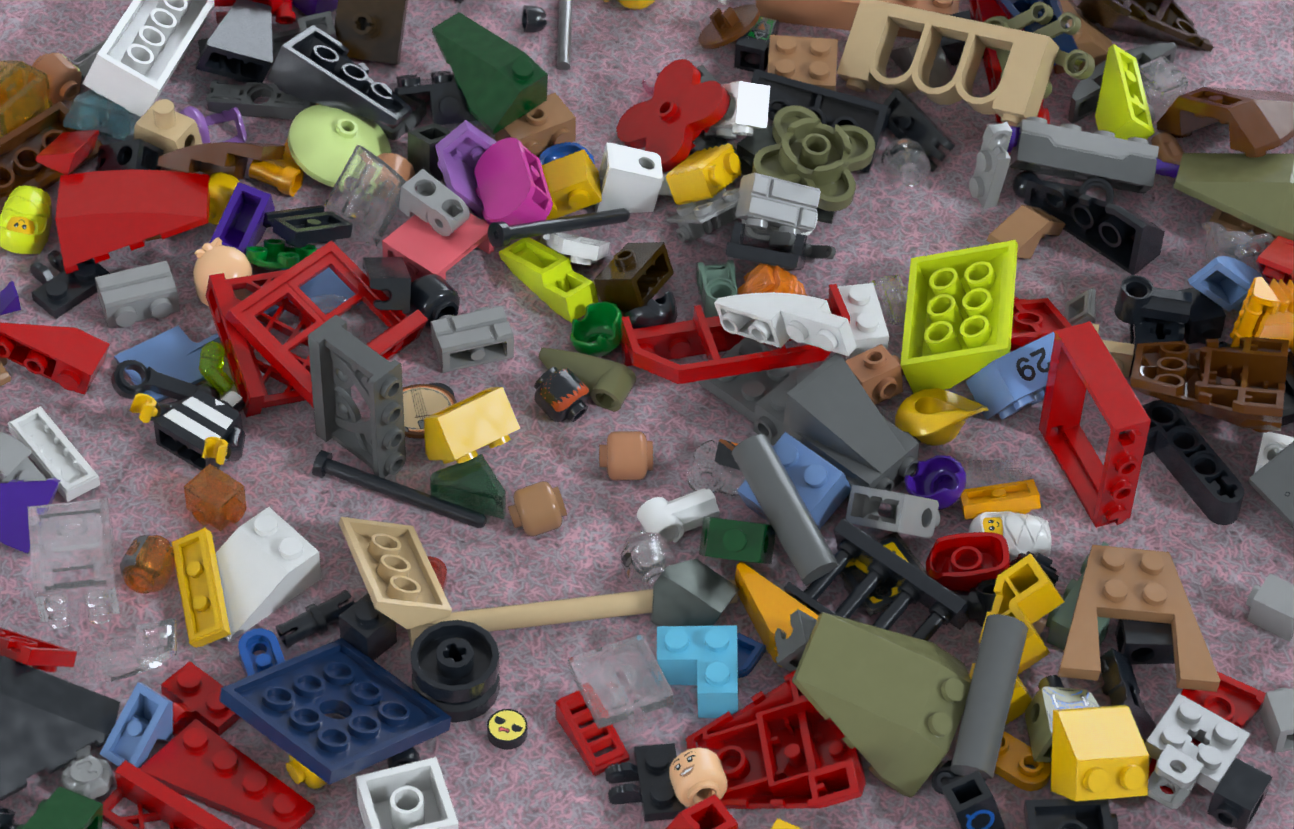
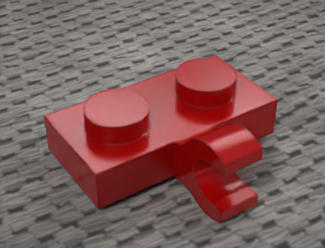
M190 661L161 684L162 694L174 702L173 735L179 734L196 718L220 736L241 717L219 701L221 688L224 686Z

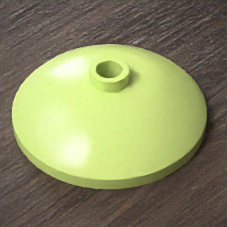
M321 104L310 106L301 111L294 118L288 132V147L296 164L316 181L338 189L352 190L365 188V176L375 157L382 153H391L390 143L386 134L373 119Z

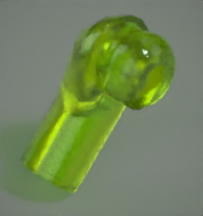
M213 341L208 342L201 349L199 372L222 396L235 383L222 370L225 349L221 344Z

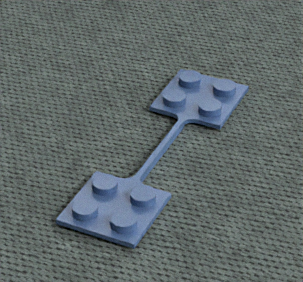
M327 268L299 287L325 315L355 295L330 268ZM275 305L264 311V313L273 317L279 306ZM178 325L115 355L114 359L118 364L126 360H136L145 365L146 368L151 367L159 373L196 384L216 374V370L204 357L203 353L206 349L221 341L217 333L199 343H195L189 339ZM130 369L124 371L135 385L141 384V377L136 371ZM146 390L144 393L153 397L156 402L168 398V396Z

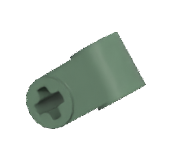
M727 260L726 264L704 265L703 262L696 263V281L699 295L701 294L705 318L719 316L714 302L718 298L737 295L738 288L734 261Z

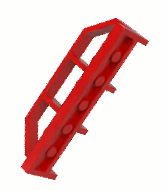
M837 284L829 285L828 299L824 300H827L831 314L847 318L850 324V315ZM701 305L694 306L693 320L633 329L629 316L621 317L622 359L624 365H634L676 384L821 362L832 352L813 345L786 348L784 344L781 348L772 345L773 350L720 358L719 352L730 350L745 337L725 331L720 324L719 316L705 318ZM706 354L708 361L684 365L670 361L671 359H682Z

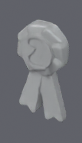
M88 745L75 752L77 755L76 760H72L68 765L64 766L66 769L62 772L63 788L93 799L109 791L114 783V777L109 763L104 759L100 760L91 756V748Z

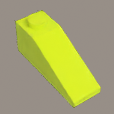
M1113 44L1108 48L1096 108L1095 120L1098 130L1114 133L1115 138L1128 140L1130 137L1148 139L1155 132L1137 59Z

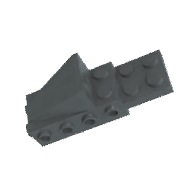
M745 337L720 358L771 351V349L754 339ZM835 353L815 370L809 365L803 364L799 369L795 366L699 381L701 386L754 423L753 431L757 434L766 435L772 445H775L785 432L842 471L851 487L853 484L892 491L905 479L906 475L912 476L917 469L919 442L911 434L900 430L885 419L843 357L838 353Z

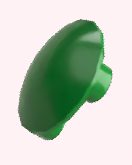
M265 239L264 247H247L245 256L251 264L260 268L281 271L290 269L315 252L317 247L309 244L303 248L285 246V241L282 239Z

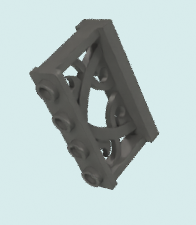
M334 315L308 335L316 435L325 442L331 438L371 467L374 475L382 478L389 474L395 475L403 468L406 462L402 364L397 360L391 362L386 360L347 331V322ZM352 386H356L370 409V417H361L360 411L351 396Z

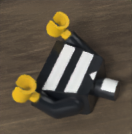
M197 391L188 398L167 404L158 403L147 394L138 393L135 395L129 411L140 413L139 419L143 423H148L150 420L154 422L156 444L212 477L224 462L238 461L242 457L246 435L243 431L242 417L239 412L245 408V402L238 393L229 391L221 400H218L205 391Z

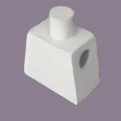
M606 143L599 167L602 202L595 204L596 212L625 208L630 213L653 212L658 195L672 196L666 180L667 174L662 173L661 157L657 153L614 143Z

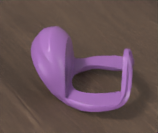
M192 106L185 107L179 112L197 122L203 144L211 143L208 126L232 120L235 121L238 135L223 142L246 143L247 141L243 119L236 107L206 117Z

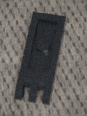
M895 88L883 103L889 106L891 110L887 128L900 141H910L903 142L906 147L910 143L918 145L922 151H914L916 149L910 150V148L908 150L928 170L934 172L938 166L930 157L933 155L942 162L946 158V154L939 148L942 144L950 151L956 145L902 90Z

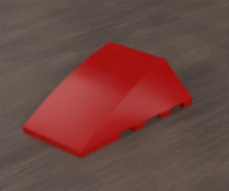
M133 169L61 175L55 220L66 274L79 270L78 263L94 258L95 263L110 259L109 252L128 245L131 251L145 246V239L160 234L163 240L207 224L209 222L210 176L207 174Z

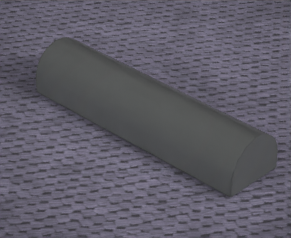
M757 434L740 442L732 450V456L803 584L807 586L840 566L768 437L764 434Z
M992 614L986 618L950 770L955 775L966 776L979 770L983 778L993 779L1028 627L1014 617Z

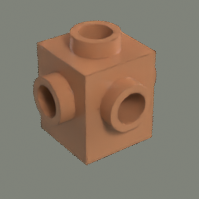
M882 344L845 361L874 405L903 392L902 375H904V372L900 365L901 360L897 355L892 356Z

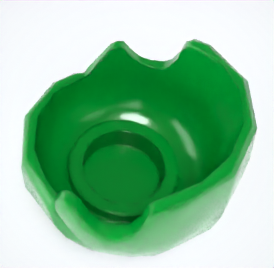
M606 301L591 303L587 305L586 314L582 320L573 319L570 341L576 351L581 354L602 357L613 352L621 344L622 314L617 305Z

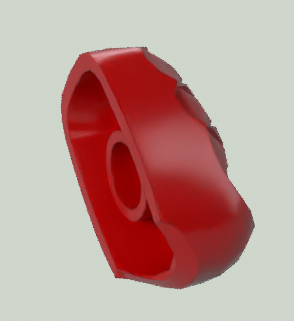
M993 532L958 533L937 538L926 560V575L948 590L970 591L972 587L976 588L979 582L997 579L999 574L1010 568L1007 541L1004 536Z

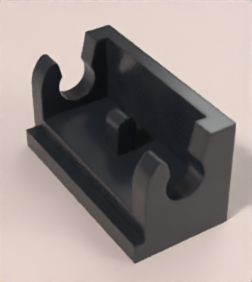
M363 257L362 267L367 273L370 288L388 291L390 298L386 301H373V305L380 310H401L403 314L410 313L411 277L403 257Z

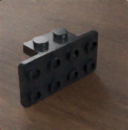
M451 71L431 72V79L422 80L416 74L397 76V82L389 84L390 89L396 95L429 91L432 123L446 125L462 123L465 120L468 122L478 121L470 113L466 105V98L462 90L458 88L455 82V75Z

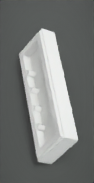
M41 406L8 422L9 432L32 452L29 455L44 475L47 478L61 480L57 491L66 502L100 485L97 473Z

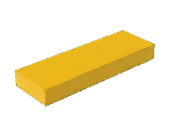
M202 528L172 541L171 545L189 644L194 648L202 647L231 635L212 532Z

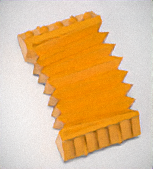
M1255 277L1248 289L1246 299L1243 301V306L1234 323V328L1230 333L1232 338L1231 347H1238L1241 337L1289 340V349L1294 354V283L1289 279L1286 285L1282 279L1277 282L1273 278L1268 286L1263 277Z

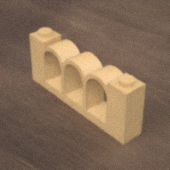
M861 0L836 74L846 82L845 86L854 91L865 92L866 88L879 91L880 85H882L891 93L895 88H898L906 95L920 90L931 101L939 105H951L963 99L975 111L987 115L998 114L1001 117V122H1008L1010 126H1016L1027 117H1037L1059 46L1050 36L879 0ZM899 27L922 32L910 68L899 77L887 78V63ZM942 36L966 41L952 80L939 88H931L929 86V76ZM989 46L1010 51L997 89L985 97H973V83L985 47Z

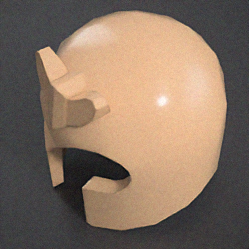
M219 237L215 238L211 243H204L202 248L194 253L198 258L193 270L196 293L200 301L207 306L209 305L205 295L209 275L224 273L226 279L252 275L251 264L245 254L234 247L222 245V240ZM247 289L234 290V294L237 299L243 301L250 296L251 291Z

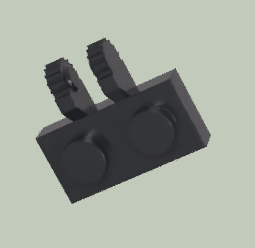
M54 250L48 254L47 258L50 265L58 270L60 274L54 277L49 268L38 261L30 266L32 276L43 284L31 292L32 299L57 319L97 292L95 277L111 273L99 263H95L94 259L78 263L79 270L66 274L62 254L60 251Z
M675 743L634 747L636 765L624 762L608 766L605 771V777L609 784L638 781L639 784L637 786L629 783L611 787L608 792L609 802L612 805L641 802L644 822L674 819L681 811L685 810V806L679 802L669 778V767L677 757Z

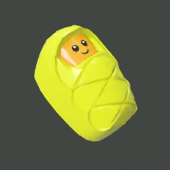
M27 185L18 186L13 190L0 215V247L18 254L41 253L48 241L52 224V203L47 192Z

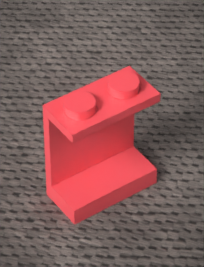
M470 213L469 219L452 234L442 236L428 222L426 223L414 215L382 240L383 257H403L412 283L416 279L428 274H437L446 280V272L476 247L489 255L494 251V247L488 239V228L490 225L487 221L479 219Z

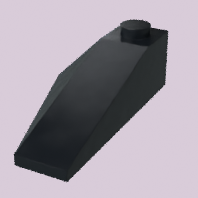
M314 25L281 46L267 77L268 80L277 85L279 90L296 98L337 108L394 126L409 116L412 108L386 84L374 82L368 76L370 69L364 63L356 65L347 57L349 50L341 42Z
M758 69L754 70L751 83L770 86L768 118L774 121L776 113L784 107L802 106L813 111L820 118L822 124L829 125L832 128H835V124L838 126L853 125L869 132L875 141L873 158L868 166L858 171L870 173L890 117L891 110L889 106Z

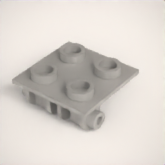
M723 188L714 198L705 199L699 203L683 204L676 208L677 214L667 218L666 221L678 223L679 229L676 230V234L681 242L686 240L692 242L704 236L705 232L707 234L712 232V226L718 229L738 219L735 216L737 201L740 197V188L726 191Z

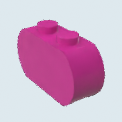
M504 138L491 145L480 157L474 169L478 185L476 193L484 206L482 211L484 219L489 225L493 222L503 221L508 226L546 220L552 209L553 202L540 159L535 154H532L516 138Z

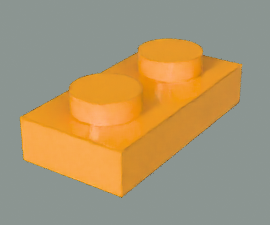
M1034 479L964 489L959 498L965 520L974 519L984 512L1011 511L1027 514L1033 509L1041 508L1040 494Z

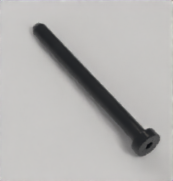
M625 208L510 226L503 221L493 222L488 228V239L495 248L505 247L510 243V240L623 223L630 218V212Z
M324 450L318 453L312 468L314 476L323 478L325 474H329L476 528H483L487 522L486 516L480 512L332 460V453Z

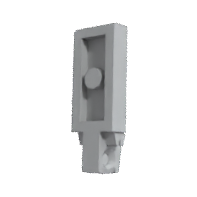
M1008 122L988 124L982 136L981 150L977 153V164L973 177L969 181V190L971 196L978 199L983 209L997 206L1011 157L1007 149L1013 131Z

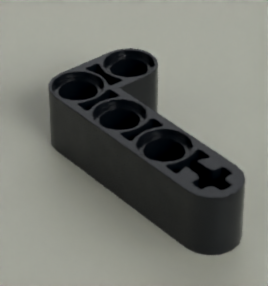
M1155 400L1142 405L1151 420L1143 456L1154 452L1206 517L1213 523L1218 525L1234 523L1239 517L1244 497V487L1176 405L1163 400Z

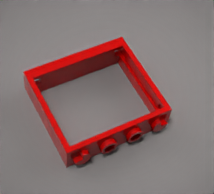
M1089 321L1055 331L1039 430L1094 526L1100 527L1114 522L1116 525H1119L1131 517L1151 420L1092 322ZM1086 389L1111 429L1104 465L1080 426Z

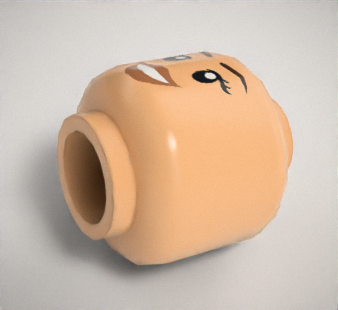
M688 749L680 753L669 767V778L679 802L688 808L714 794L721 799L727 790V778L722 764L716 753L709 749Z

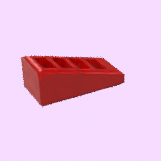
M590 686L556 701L555 718L593 776L605 772L606 768L612 764L630 761V756L600 700ZM592 720L595 722L581 729L579 728V726ZM600 734H603V735H604L603 737H601V738H599V739H596V740H594V741H592V742H590V743H587V740H589V739H591V738H594V737H596V736H598V735H600ZM609 746L613 749L601 756H594V753Z

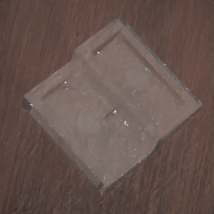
M357 145L324 205L329 211L352 223V228L366 243L377 246L399 208L401 186L407 181L379 157L363 146Z

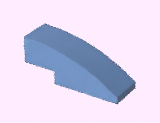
M1219 256L1191 276L1188 282L1228 312L1233 309L1239 312L1255 277H1262V275L1240 260L1229 256Z

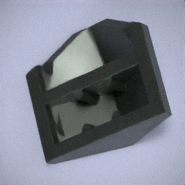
M698 559L669 565L653 585L651 622L656 626H714L740 588Z

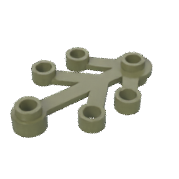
M1039 1L1034 3L1029 10L1009 20L1003 16H996L987 19L984 23L1021 30L1033 22L1041 25L1049 23L1053 17V9L1046 3ZM1044 8L1043 16L1038 18L1039 11ZM1065 12L1059 16L1058 20L1032 33L1050 36L1051 39L1063 33L1074 35L1081 28V20L1071 12ZM1072 19V25L1066 29L1067 21ZM987 46L992 50H996L1002 69V78L1010 51ZM1080 49L1073 50L1070 53L1058 50L1055 64L1063 66L1069 76L1077 80H1084L1093 74L1095 61L1090 54ZM1085 62L1084 68L1079 72L1080 65ZM1048 81L1043 99L1049 97L1052 92L1050 81Z

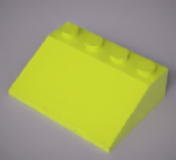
M1016 240L911 258L900 365L913 394L924 389H950L974 375L992 361L1010 353L1018 250Z

